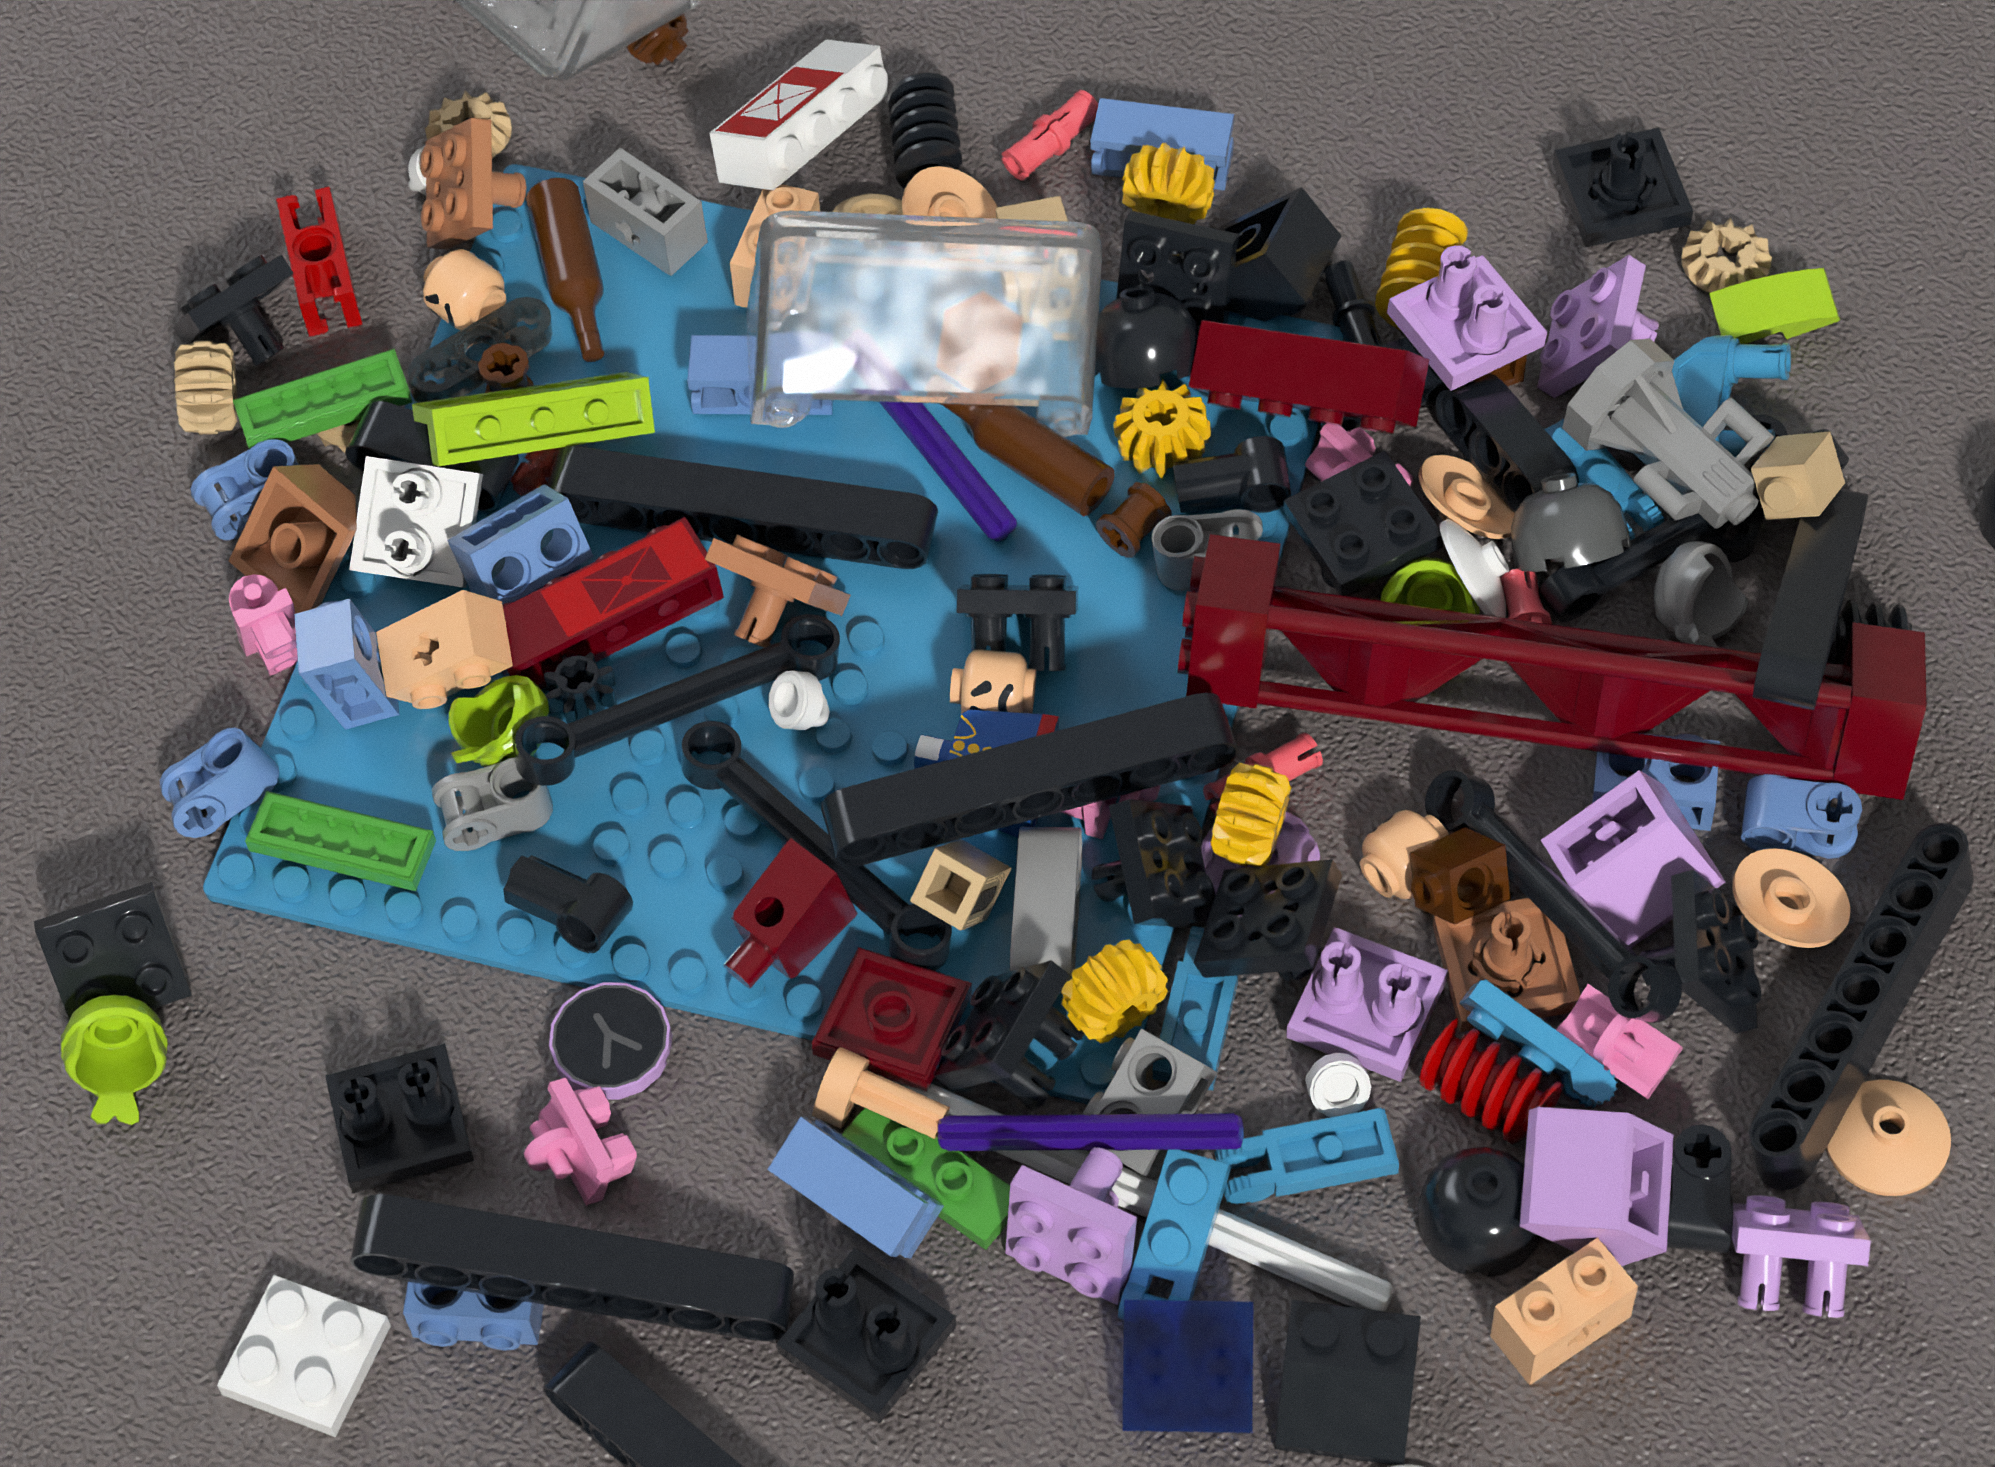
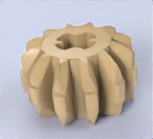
M194 341L193 344L180 345L175 353L174 362L175 398L179 425L185 432H196L199 435L218 434V432L233 430L237 423V412L233 400L237 399L238 395L232 349L226 343H214L213 341Z

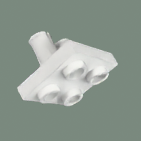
M366 456L356 521L357 531L354 535L349 570L466 587L467 582L447 540L476 524L483 474Z

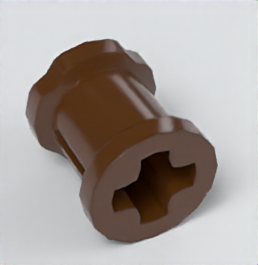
M499 343L492 345L483 352L478 368L481 378L487 384L485 393L534 386L533 381L526 375L530 366L527 354L520 346Z
M1134 482L1127 490L1128 498L1112 514H1103L1096 522V529L1104 542L1112 550L1127 558H1133L1141 549L1140 541L1158 522L1172 516V511L1163 496L1148 484Z

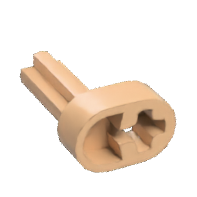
M842 1047L838 1048L821 1082L812 1112L813 1117L842 1129L855 1104H858L933 1139L937 1138L939 1120L948 1115L950 1107L868 1071L869 1059Z

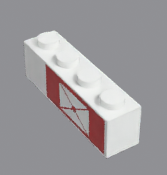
M826 39L712 130L709 134L719 183L775 190L888 95V77L886 70L883 68L880 46Z

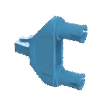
M1714 335L1704 338L1674 359L1672 373L1683 410L1703 427L1723 402L1730 398L1732 386L1737 384L1739 378L1788 380L1791 370V348L1789 343H1783L1782 345L1740 344L1739 339L1729 335ZM1723 429L1715 438L1735 458L1748 444L1733 430ZM1767 429L1774 436L1773 442L1776 438L1775 431Z

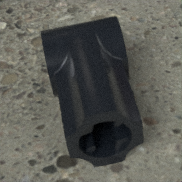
M1256 436L1246 439L1231 454L1174 462L1175 483L1181 513L1241 504L1245 509L1252 512L1266 513L1284 507V500L1291 497L1285 447L1281 441L1273 437Z
M522 855L510 869L508 881L503 888L505 903L555 925L561 937L568 944L585 953H596L633 908V900L630 893L613 877L603 873H593L587 879H584L533 855L528 858Z

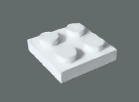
M274 1275L217 1387L223 1396L336 1437L391 1327L386 1315Z

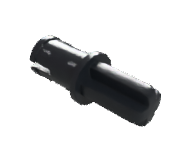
M1342 260L1328 265L1325 268L1324 274L1335 306V311L1332 313L1334 325L1340 327L1346 342L1373 346L1383 345L1373 318L1376 311L1372 301L1364 298L1353 263L1348 260Z

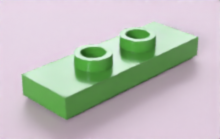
M391 349L234 399L233 403L250 449L257 443L267 439H278L288 443L360 420L368 405L373 401H383L398 406H404L413 403L395 349Z
M266 791L245 842L250 852L416 892L436 843V838L432 830Z
M866 1108L860 1112L842 1133L843 1136L943 1204L944 1207L938 1217L983 1249L987 1250L1007 1226L1010 1185L961 1151H948L940 1148L938 1136L933 1139Z

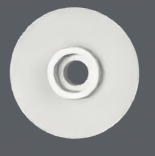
M1450 519L1441 522L1440 533L1449 557L1477 605L1487 616L1506 618V602L1500 576L1509 572V567L1500 549L1493 541L1482 546L1467 530Z

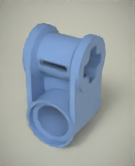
M267 439L225 463L205 470L193 481L191 496L198 505L206 507L212 517V530L216 536L226 541L235 540L240 537L273 466L299 464L292 448L286 442L278 439ZM216 483L220 484L222 488L218 492L214 487ZM232 514L236 515V522L232 521V519L230 518Z
M235 727L226 728L214 735L206 744L189 756L167 768L160 778V790L164 798L173 805L171 813L172 823L177 832L185 837H204L215 832L224 822L250 804L263 799L266 791L271 792L279 777V767L241 729ZM179 780L182 781V784H183V787H184V788L179 789V786H178V781H179ZM205 808L208 813L206 818H204L203 813L201 811Z
M1775 774L1755 776L1749 780L1746 788L1741 831L1742 842L1747 847L1756 851L1778 848L1827 859L1842 857L1848 854L1855 846L1858 836L1857 824L1862 814L1861 800L1854 790L1840 783L1796 780ZM1833 798L1838 800L1836 808L1830 807ZM1827 819L1836 820L1837 822H1830ZM1828 834L1834 835L1833 842L1830 844L1827 843Z

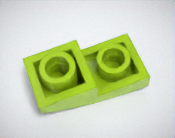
M1824 268L1766 276L1709 293L1721 335L1733 336L1739 339L1740 344H1747L1781 331L1785 338L1789 339L1840 321Z

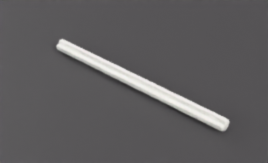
M895 1082L950 1107L947 1116L1003 1115L934 1084H930L926 1092ZM1086 1150L995 1151L1068 1184H1071L1089 1154ZM1123 1167L1120 1177L1111 1190L1117 1195L1119 1206L1147 1218L1158 1182ZM1219 1209L1208 1245L1352 1308L1386 1311L1393 1293V1286L1390 1282Z

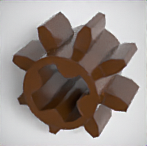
M638 0L625 14L624 19L629 24L622 30V34L625 35L624 42L628 51L639 61L644 63L654 62L655 65H659L666 58L668 61L673 62L687 47L685 41L682 40L689 32L688 28H686L687 21L683 12L674 3L668 0H650L645 5Z

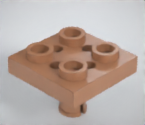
M469 118L425 141V147L420 159L421 173L426 178V200L421 211V223L423 229L427 231V248L447 250L493 229V204L510 206L511 208L522 206L526 195V181L522 173L492 172L491 120Z
M739 535L736 536L733 545L713 538L705 560L752 580L750 585L754 586L755 589L734 635L747 639L749 642L761 647L771 645L770 641L787 601L794 602V599L842 616L851 596L834 588L837 576L787 557L786 554Z
M1529 898L1503 902L1456 925L1433 916V930L1443 968L1448 970L1447 983L1456 1018H1458L1460 1032L1470 1031L1475 1027L1467 1021V1017L1471 1012L1459 1003L1472 985L1484 979L1504 993L1508 991L1517 993L1520 989L1522 994L1511 998L1539 1018L1567 1014L1573 1010L1581 993L1564 933ZM1542 957L1545 961L1543 964L1536 962L1534 965L1532 964V958L1540 961ZM1468 969H1473L1474 972H1477L1478 976L1472 975Z

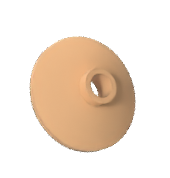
M937 166L918 172L907 184L902 197L904 219L916 241L936 258L954 265L968 266L978 264L991 255L988 232L997 231L996 208L998 207L988 191L977 180L954 168Z
M1434 455L1423 462L1418 473L1420 485L1427 498L1439 510V515L1443 521L1450 519L1465 530L1486 538L1505 539L1511 536V525L1515 513L1472 463L1449 455Z
M1763 849L1745 857L1734 873L1732 891L1740 911L1754 927L1776 941L1795 947H1821L1838 939L1849 923L1851 908L1844 887L1826 867L1806 855L1786 849Z
M1870 1080L1862 1083L1826 1147V1152L1835 1169L1854 1186L1877 1195L1902 1196L1925 1188L1940 1175L1949 1157L1951 1134L1941 1109L1921 1090L1894 1080ZM1880 1123H1893L1901 1129V1132L1888 1134L1881 1129Z

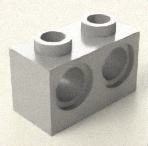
M1141 1028L1136 1039L1129 1037L1122 1044L1112 1064V1070L1116 1071V1074L1105 1093L1099 1091L1092 1097L1083 1115L1131 1113L1194 1114L1218 1072ZM1168 1059L1172 1067L1170 1081L1159 1090H1150L1146 1082V1074L1149 1067L1158 1060ZM1108 1150L1115 1154L1126 1166L1155 1181L1161 1173L1167 1150Z

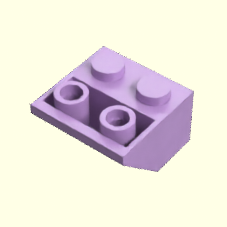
M1640 770L1541 839L1568 886L1630 948L1673 919L1672 875L1694 870L1714 888H1718L1725 883L1724 878L1665 785Z
M1548 1107L1530 1109L1520 1227L1574 1252H1577L1598 1237L1621 1266L1667 1252L1674 1135L1630 1113Z

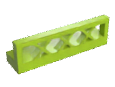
M629 372L412 404L414 421L427 424L432 464L436 466L655 433L649 378Z

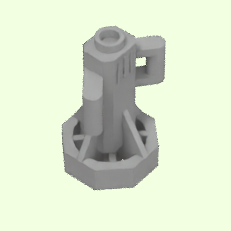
M1650 338L1630 340L1597 366L1567 405L1562 429L1586 451L1612 447L1634 453L1646 466L1636 474L1633 482L1674 520L1699 513L1714 528H1720L1727 521H1730L1733 525L1740 524L1753 512L1759 502L1755 497L1757 493L1752 472L1748 469L1769 446L1774 436L1732 397L1723 402L1705 425L1701 427L1682 408L1672 373L1674 360ZM1727 425L1748 443L1736 458L1715 439Z

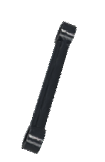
M1821 429V430H1817V431H1815V432H1813V433L1829 432V430H1828V429ZM1831 434L1840 467L1843 470L1849 461V457ZM1758 491L1755 497L1759 500V502L1751 514L1762 509ZM1699 513L1679 520L1671 518L1630 540L1631 546H1623L1624 552L1617 556L1578 567H1561L1544 581L1539 593L1560 622L1574 620L1596 606L1608 591L1667 560L1680 545L1689 541H1703L1729 527L1732 523L1727 521L1720 528H1714Z
M814 614L800 615L786 623L782 630L780 642L567 724L561 719L550 716L532 718L522 724L515 736V764L517 771L530 783L542 786L555 785L571 775L575 767L576 757L776 680L785 671L809 672L816 676L818 681L823 680L835 671L838 664L839 631L825 617ZM801 641H816L827 647L824 653L814 656L803 655L795 651L801 647ZM538 743H553L564 749L563 754L553 759H538L530 755L537 749Z
M705 721L692 726L685 733L682 740L681 766L685 778L691 784L707 790L724 789L785 844L792 838L834 870L851 902L890 936L889 952L892 958L933 971L938 970L944 965L949 956L952 926L915 904H907L864 865L844 866L839 864L836 860L829 835L741 758V739L732 727L718 721ZM706 751H716L722 755L729 753L731 757L723 763L710 765L697 761L691 754L693 752L701 754ZM922 933L933 938L937 935L941 942L933 948L921 950L909 947L899 936L903 934L908 937L911 934Z
M1455 770L1439 774L1431 782L1426 793V814L1438 819L1447 831L1456 832L1466 827L1505 844L1508 878L1609 979V1000L1613 1008L1620 1015L1649 1023H1657L1669 1018L1677 1009L1682 994V984L1677 971L1666 962L1637 956L1494 812L1495 797L1487 781L1480 777ZM1461 787L1464 794V802L1460 811L1463 815L1460 819L1454 821L1451 814V803L1456 791ZM1645 972L1650 980V991L1646 998L1650 1003L1640 1010L1635 1002L1634 990L1638 978Z

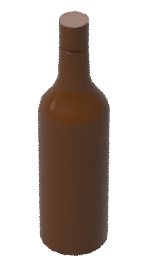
M546 179L535 184L528 191L526 201L550 298L559 310L564 311L571 317L583 360L586 362H596L604 356L595 316L596 306L604 294V285L578 186L569 179Z
M937 375L931 377L925 385L924 394L943 405L966 422L971 430L976 446L981 451L1080 515L1087 516L1091 514L1107 496L1113 484L1114 469L1017 406L1007 401H978Z

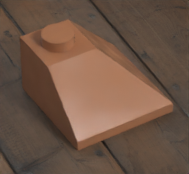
M319 464L273 466L229 558V562L245 576L252 574L262 575L272 580L278 591L286 588L293 601L295 614L317 608L321 605L357 531L356 495Z

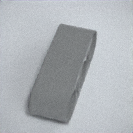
M1020 827L1011 935L1010 972L1020 967H1029L1052 960L1070 974L1066 982L1072 979L1071 974L1076 967L1082 870V830L1080 827Z

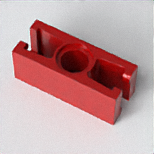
M330 186L315 190L322 217L317 218L318 225L308 226L303 229L300 227L295 210L300 208L297 196L290 195L276 199L291 270L294 273L293 279L298 302L309 337L329 331L326 318L320 319L315 302L317 298L333 296L334 303L340 302L348 328L363 325Z

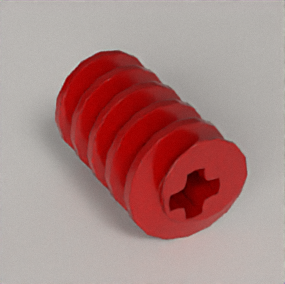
M1458 1018L1453 1020L1442 1031L1428 1051L1420 1073V1085L1428 1091L1435 1090L1441 1086L1440 1095L1442 1100L1448 1104H1453L1462 1099V1113L1472 1118L1483 1112L1482 1126L1490 1131H1494L1504 1125L1503 1139L1511 1145L1519 1143L1525 1137L1527 1138L1529 1110L1536 1107L1554 1108L1564 1085L1557 1081L1545 1092H1541L1538 1090L1543 1073L1540 1069L1536 1067L1523 1079L1519 1078L1517 1074L1522 1060L1521 1057L1515 1054L1502 1066L1496 1063L1501 1047L1499 1043L1494 1041L1480 1053L1476 1050L1480 1031L1473 1028L1459 1039L1455 1036L1459 1023Z

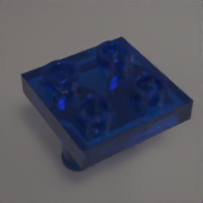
M1124 1300L1122 1431L1253 1433L1254 1302Z

